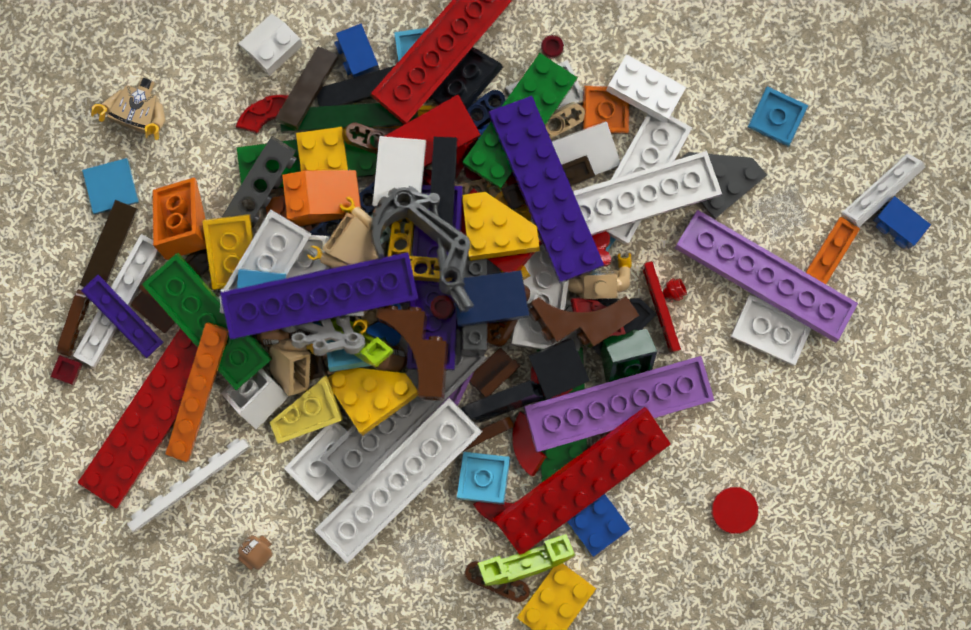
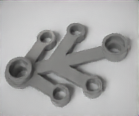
M350 316L336 317V324L341 326L343 333L335 331L330 318L320 320L322 326L306 323L282 328L285 332H294L302 329L314 333L308 336L301 332L293 334L292 345L295 348H303L306 345L313 344V352L318 356L344 349L349 354H356L365 345V338L353 331L350 325ZM326 340H334L335 342L327 343Z

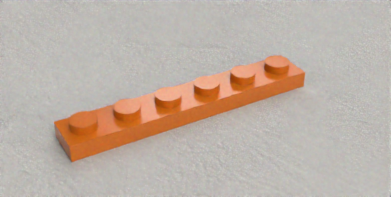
M209 322L205 324L165 455L188 462L191 457L228 339L229 332L226 328Z

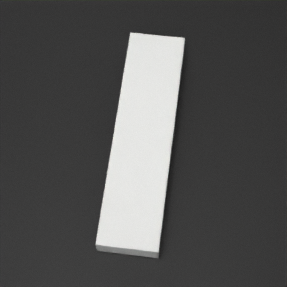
M907 153L842 212L843 217L857 227H860L925 168L924 163Z

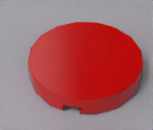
M729 487L715 496L711 514L721 530L740 534L748 531L755 524L758 518V504L755 497L749 491L741 487Z

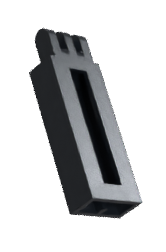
M529 380L467 404V406L460 409L471 420L484 422L544 399L540 384Z

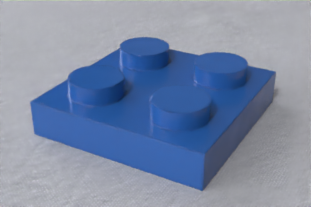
M605 494L567 521L593 557L631 529Z

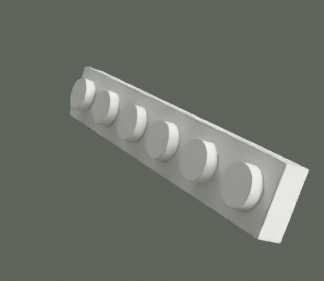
M143 234L138 238L111 287L128 306L131 305L139 287L159 254V251L153 246V240ZM98 310L73 357L92 367L97 366L117 330V327L100 310Z
M237 438L227 445L228 450L222 455L219 452L207 460L209 464L203 469L200 466L188 474L190 476L188 480L183 483L181 480L169 488L171 492L163 497L161 494L150 502L152 506L147 510L140 509L131 516L132 521L128 523L132 531L141 529L251 448L250 444L246 439L240 441Z

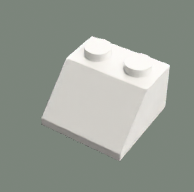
M272 13L239 43L269 76L303 46L301 39L289 26Z
M260 369L238 390H235L229 384L221 392L238 414L255 429L264 423L289 397L282 387L263 369Z

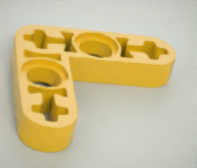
M406 218L408 223L404 227L405 234L401 233V226L398 223L402 222L403 219L392 223L388 256L408 252L414 280L439 282L440 268L438 258L411 256L414 223ZM403 239L407 241L405 249L397 250L394 247L397 240ZM419 263L426 264L428 267L427 271L423 274H417L414 271L415 266ZM432 264H434V268L436 269V270H433L434 275H431V273H432V267H431V265H432ZM446 278L445 280L449 282L453 278Z

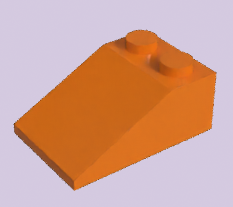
M356 170L300 171L282 175L287 219L298 226L344 218L347 213L342 211L340 204L345 208L351 206L346 197L352 198L354 206L361 208Z
M193 177L154 189L153 246L166 260H169L176 253L183 256L206 249L202 222L206 218L196 178Z

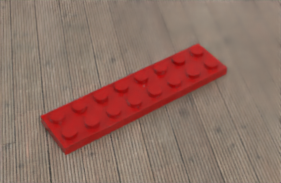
M452 0L372 91L370 96L404 125L408 123L513 0Z
M181 328L78 481V484L116 509L120 506L176 421L198 347Z
M644 407L493 519L519 555L523 554L670 446L671 443L649 410Z

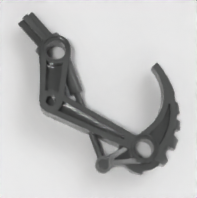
M412 186L391 189L388 192L389 197L383 196L379 200L378 207L374 209L371 221L372 242L378 258L381 259L384 255L380 243L383 231L390 224L408 218L438 243L437 255L440 268V290L444 294L452 296L461 313L469 311L474 305L463 288L465 285L463 278L470 248V239L438 216L437 207L440 201L438 194L430 193L426 195L419 193ZM400 202H406V203H408L409 205L402 206V205H400L399 203H400ZM453 278L456 282L449 283L445 279Z

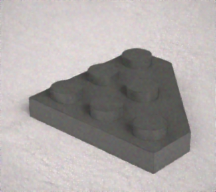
M688 152L682 158L695 155L698 153ZM708 154L722 195L700 203L714 219L767 176L766 172L753 158Z

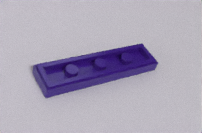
M99 275L81 289L86 297L146 358L164 343Z

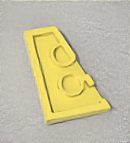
M327 376L319 380L312 388L270 422L278 444L343 420Z

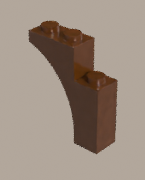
M627 296L620 298L604 309L592 312L561 310L546 303L539 297L527 304L529 316L534 322L538 321L542 328L540 330L546 341H551L552 344L557 343L576 330L579 342L588 348L594 347L639 316Z
M393 305L385 306L384 309L377 308V319L379 322L398 332L413 351L418 368L419 399L444 401L449 346L447 341H444L443 337L429 336V340L425 339L427 314L420 307H408L407 310H398V307Z

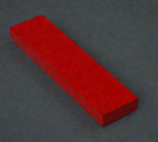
M650 261L642 266L643 274L669 353H674L681 350L653 262Z

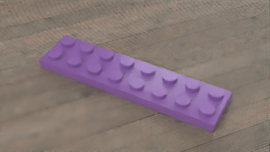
M699 210L696 211L675 246L676 250L835 343L840 339L858 305L857 302Z
M699 356L534 403L523 408L536 452L612 431L644 407L649 410L653 418L715 400L702 357Z

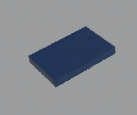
M521 270L463 278L465 283L463 288L474 306L469 311L461 313L454 301L458 327L529 318Z

